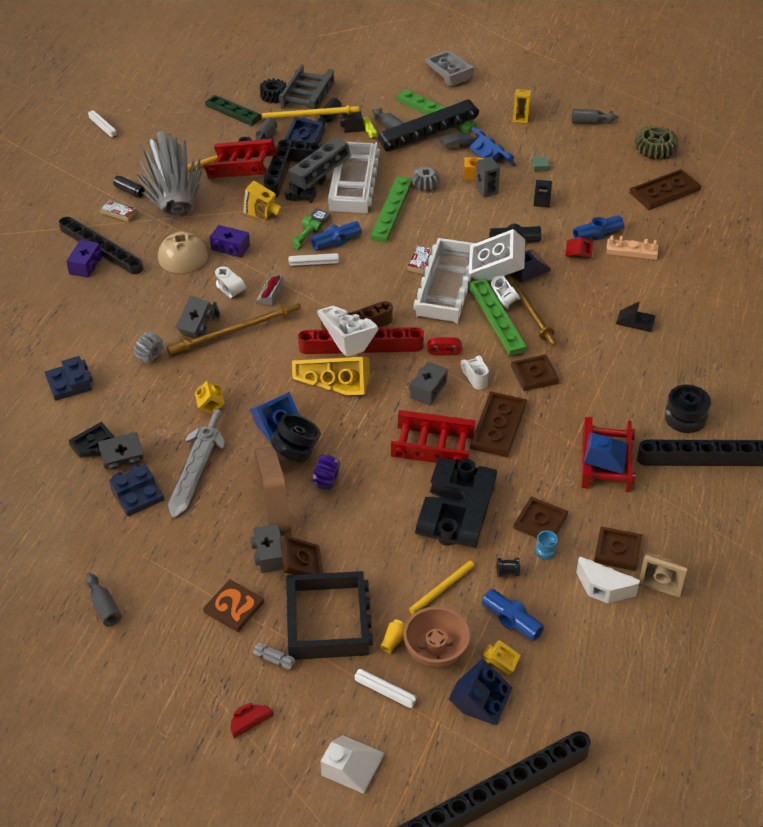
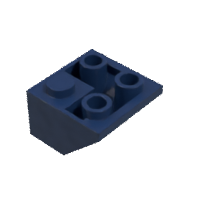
M531 249L525 251L524 269L513 273L522 282L551 271V268Z
M482 659L456 682L449 700L463 714L496 725L512 687Z

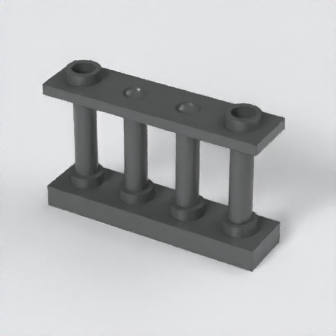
M301 64L296 69L295 74L284 91L279 95L281 109H284L288 102L306 105L309 109H319L335 83L334 70L328 69L323 76L305 73L304 65ZM305 78V79L316 80V81H321V82H319V83H312V82H307V81H302V80ZM298 86H300V87L312 88V89H316V90H314V91H308V90H302V89H297V88H298ZM293 94H295V95L307 96V97H311V98H309V99H302V98H297V97H292V96H293Z

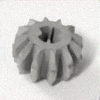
M420 166V169H415L412 181L415 188L432 191V189H436L437 185H439L440 177L438 170L433 167Z
M144 332L142 336H139L138 341H135L136 345L133 347V354L142 362L152 363L154 359L158 358L161 349L164 347L162 345L163 340L154 332Z

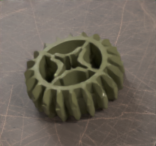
M650 126L640 129L635 138L636 150L643 154V156L655 159L672 156L678 144L674 131H669V128L665 129L663 126Z

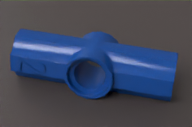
M620 215L607 219L595 217L592 219V223L573 228L574 239L579 237L603 239L606 233L624 229L623 218Z
M358 221L340 227L331 225L327 228L326 232L310 237V241L315 251L333 244L341 246L345 243L346 239L361 234V228Z
M490 589L482 599V605L496 614L502 625L506 628H515L531 641H536L543 632L544 625L529 615L524 605L519 601L514 600L511 602L495 589Z

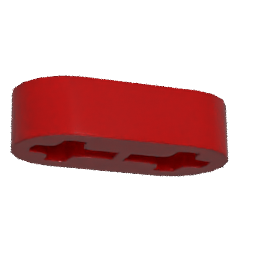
M434 337L428 340L427 350L431 355H458L462 352V342L456 337Z

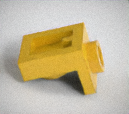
M500 640L493 645L489 644L483 652L484 660L488 664L492 663L508 675L513 673L521 656Z

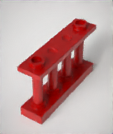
M273 139L217 143L214 146L218 156L214 163L204 164L203 167L208 179L263 175L267 173L263 164L265 157L276 156L277 149Z
M399 410L398 429L402 430L399 442L391 441V457L437 463L438 457L456 460V463L465 458L469 459V451L464 450L467 438L473 439L476 420ZM409 430L421 432L418 444L406 443ZM428 433L440 434L437 447L426 445ZM448 435L459 437L457 450L445 448Z
M585 417L582 442L581 488L589 489L591 481L600 479L626 482V492H630L631 484H635L636 473L632 472V440L635 439V429H632V421L628 420L626 430L596 428L595 425H592L593 417ZM589 432L602 436L625 438V442L628 443L624 466L626 474L595 471V469H592L593 465L584 463Z

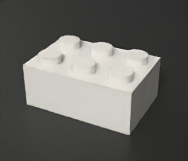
M512 229L471 245L469 275L476 281L486 279L488 282L496 276H505L524 269L525 239Z

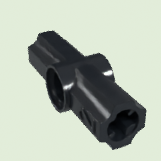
M514 223L507 228L489 229V238L512 229L525 239V242L540 241L542 236L540 226L521 227L519 224Z

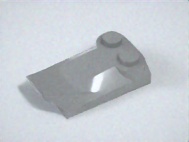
M449 50L425 58V63L442 75L445 84L448 86H455L461 82H466L474 73L473 66Z

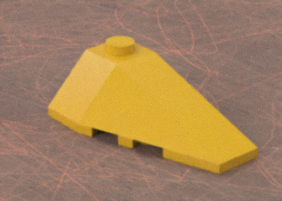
M369 357L292 360V377L294 380L344 395L366 394L370 378Z

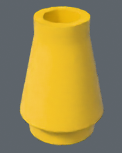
M394 619L393 622L389 623L380 645L384 652L391 654L395 647L404 639L405 623Z

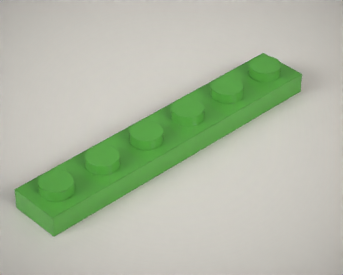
M407 89L396 96V101L426 115L446 108ZM471 120L453 128L469 133L473 127H477V122Z
M396 176L371 233L372 241L387 243L412 185L411 178Z
M481 279L469 282V289L508 355L526 352L527 346L487 280Z

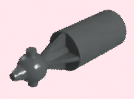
M380 107L379 109L372 110L375 116L374 119L380 118L382 125L388 129L404 123L391 113H383Z
M573 109L572 123L597 124L606 119L609 123H612V121L619 118L613 111H610L608 114L593 109Z
M273 118L265 119L255 134L256 140L269 139L278 126Z
M87 573L86 584L91 588L90 599L103 625L110 627L117 624L122 616L108 589L98 585L99 579L95 574Z

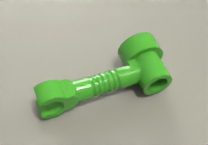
M306 215L302 222V227L306 229L299 236L292 239V242H295L292 247L297 250L313 230L319 232L322 228V223L310 215Z

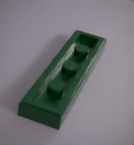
M217 95L205 101L206 107L250 126H253L262 119L261 114Z

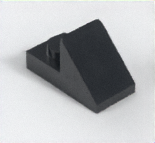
M637 302L620 310L616 324L651 332L656 315L638 312L640 302Z

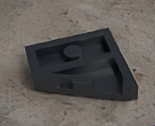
M101 421L68 441L71 448L81 458L101 455L98 442L115 438V436Z

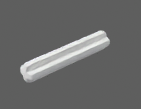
M94 110L88 112L89 118L110 137L117 135V130Z
M337 253L289 256L288 258L289 266L339 263V255Z
M358 669L355 674V681L409 708H413L417 701L416 695L363 669Z

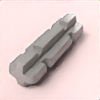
M258 643L254 647L253 654L260 658L263 656V659L278 666L281 664L287 670L293 668L295 658L289 655L285 656L284 653L271 647L267 649V646L262 643Z

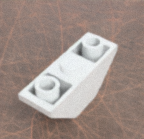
M579 557L576 573L588 596L609 604L637 595L640 580L615 571L610 567L595 563L592 560Z

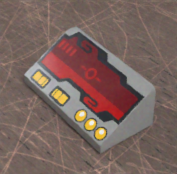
M277 275L266 280L256 299V303L273 306L284 284L283 275Z

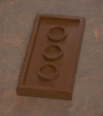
M679 169L630 188L629 193L648 210L700 191L701 185L685 171Z
M490 391L471 441L470 449L508 458L527 404V399Z

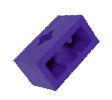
M218 225L210 235L211 250L242 258L250 247L249 232Z
M85 240L78 242L66 261L69 274L87 278L90 276L91 272L95 270L98 261L102 259L99 243Z

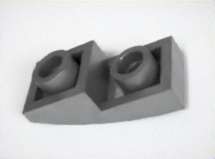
M452 133L440 137L438 141L446 149H458L460 144L467 146V144L472 145L475 139L469 133Z

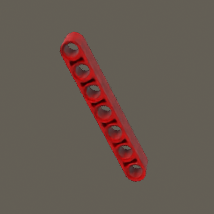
M419 327L378 328V331L364 352L361 353L420 351L424 347V331ZM327 329L303 330L298 334L299 351L303 354L342 353Z

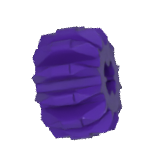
M323 454L316 464L312 476L313 484L322 489L330 490L337 480L340 460Z

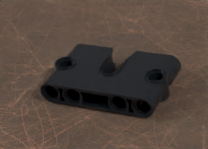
M438 457L430 482L432 483L430 493L439 497H425L415 534L438 539L445 546L456 543L476 548L494 488L497 469L479 466L478 468L471 459L465 458L456 463V460Z

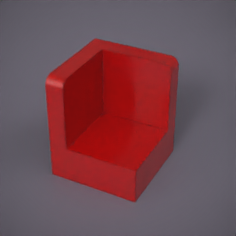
M583 237L567 240L565 256L572 257L578 255L586 259L592 258L593 241Z

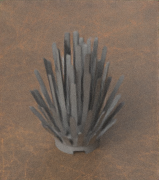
M164 131L157 132L159 147L157 139L154 138V142L152 139L148 141L153 159L148 151L145 153L142 150L153 179L143 163L139 161L152 186L144 175H136L139 177L140 183L148 190V192H143V194L160 208L161 213H164L165 217L177 218L180 217V214L185 212L189 214L194 209L193 201L203 184H198L202 171H198L201 158L197 161L194 175L195 161H192L188 180L186 140L183 141L182 160V146L178 144V136L175 142L170 132L168 139L165 138Z

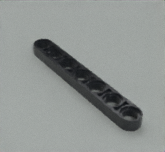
M63 217L59 220L60 230L78 242L85 240L104 244L100 246L102 256L131 274H139L143 271L142 260L71 217Z

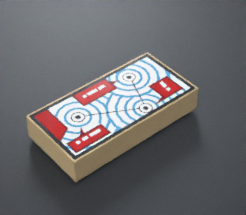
M108 200L100 208V213L129 222L137 213V209Z
M417 245L407 265V271L424 274L429 256L432 255V248Z

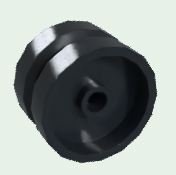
M684 384L676 386L668 395L665 409L667 424L674 430L682 433L700 431L707 422L711 406L710 396L705 390L694 385Z
M283 415L277 426L278 429L275 430L270 440L272 447L279 454L290 460H308L313 452V446L317 444L320 438V429L312 421L301 415Z

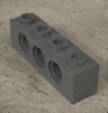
M335 137L288 170L292 184L305 190L351 157L348 143Z

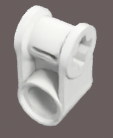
M228 267L216 269L215 275L218 279L216 286L227 297L232 298L246 290L244 281Z
M496 276L492 280L491 286L506 309L513 302L521 299L504 276Z
M478 355L474 359L461 360L462 371L472 386L479 390L485 389L488 386L489 369L483 362L482 357Z

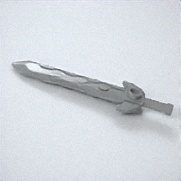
M218 409L213 411L208 427L197 428L188 434L186 442L195 443L168 503L173 518L187 510L215 443L221 449L225 445L222 434L218 433V430L215 429L222 416V412Z

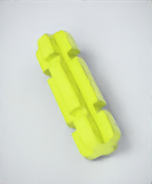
M363 117V127L369 137L376 138L378 136L377 130L369 117Z

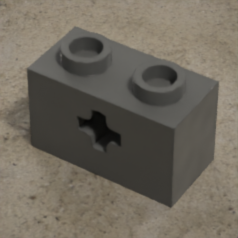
M492 157L477 160L476 189L483 198L498 194L500 167Z
M190 296L176 328L181 334L192 338L204 335L209 319L214 315V307L207 300Z
M427 362L424 367L419 369L417 377L412 379L409 384L410 398L431 405L447 383L448 369Z
M137 432L98 442L105 469H118L122 464L129 463V465H133L143 459V451ZM120 449L123 450L124 455H120V453H119V450H120Z
M278 524L253 528L254 537H250L252 549L257 550V553H254L256 566L260 565L261 573L283 570L280 545L281 535Z

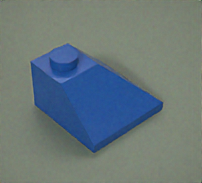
M290 392L249 409L257 427L269 441L275 430L278 429L277 426L283 415H300Z
M589 432L584 463L623 474L628 443Z

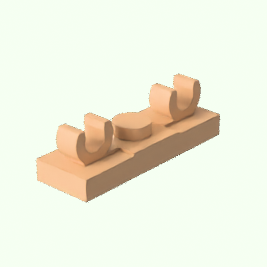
M611 235L610 239H607L606 254L657 260L658 244L657 240H654L653 244L647 243L648 239H645L644 243L634 240L623 241L622 236H620L619 240H614L613 235Z

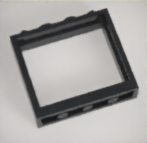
M363 571L286 575L289 656L295 658V660L369 656V645H373L372 633H368V628H372L371 615L366 614V610H370V597H365V593L369 592L368 580H364ZM358 588L361 638L297 641L296 591Z

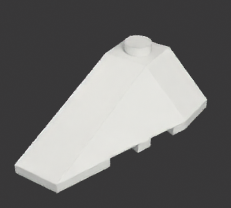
M336 306L317 310L321 321L339 350L346 357H353L358 353L364 352L378 331V326L370 319L362 320L359 318V315H349L346 310Z

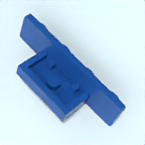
M474 127L471 129L478 139L469 148L477 156L484 159L492 157L494 161L501 156L513 167L516 165L513 161V155L509 152L505 153L504 148L500 144L495 145V141L490 136L487 138L481 129L477 130Z

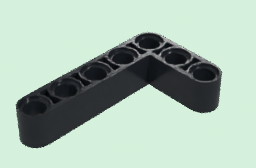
M280 140L276 146L277 154L272 157L267 170L264 187L274 192L276 197H278L291 161L301 162L323 145L318 142Z

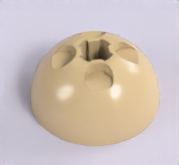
M181 231L169 235L163 240L158 250L160 266L173 273L195 271L201 268L208 260L206 245L198 236L190 232Z

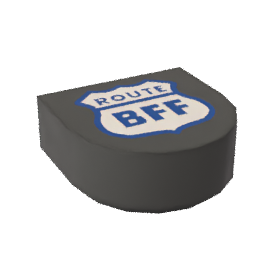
M317 208L311 214L322 225L331 218L330 213Z

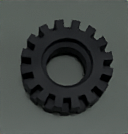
M272 78V80L267 79V81L264 80L263 83H260V97L265 102L277 103L280 93L286 88V83L283 80L280 81V79L275 80V78Z

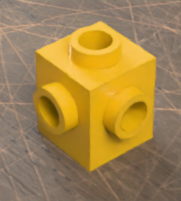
M206 381L195 392L198 408L207 413L213 414L215 409L219 410L225 404L222 389L217 384Z

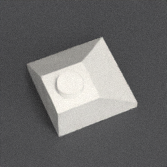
M342 735L330 743L320 761L321 776L364 794L385 753Z

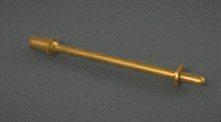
M512 274L505 275V278L519 294L521 302L541 330L539 337L547 340L552 347L556 346L557 341L553 337L555 330L545 325Z
M282 303L278 310L190 340L182 338L179 342L166 345L169 356L183 351L189 352L192 346L273 318L283 316L284 319H287L288 313L299 310L301 304L295 303L286 307Z

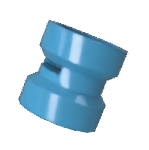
M542 531L538 534L535 553L539 558L549 560L555 557L558 537L554 532Z

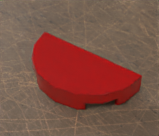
M249 703L241 706L234 712L231 720L230 729L233 738L274 716L273 711L266 705L261 706Z

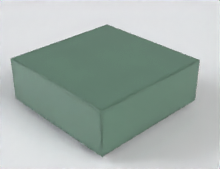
M547 156L531 157L534 171L550 170Z

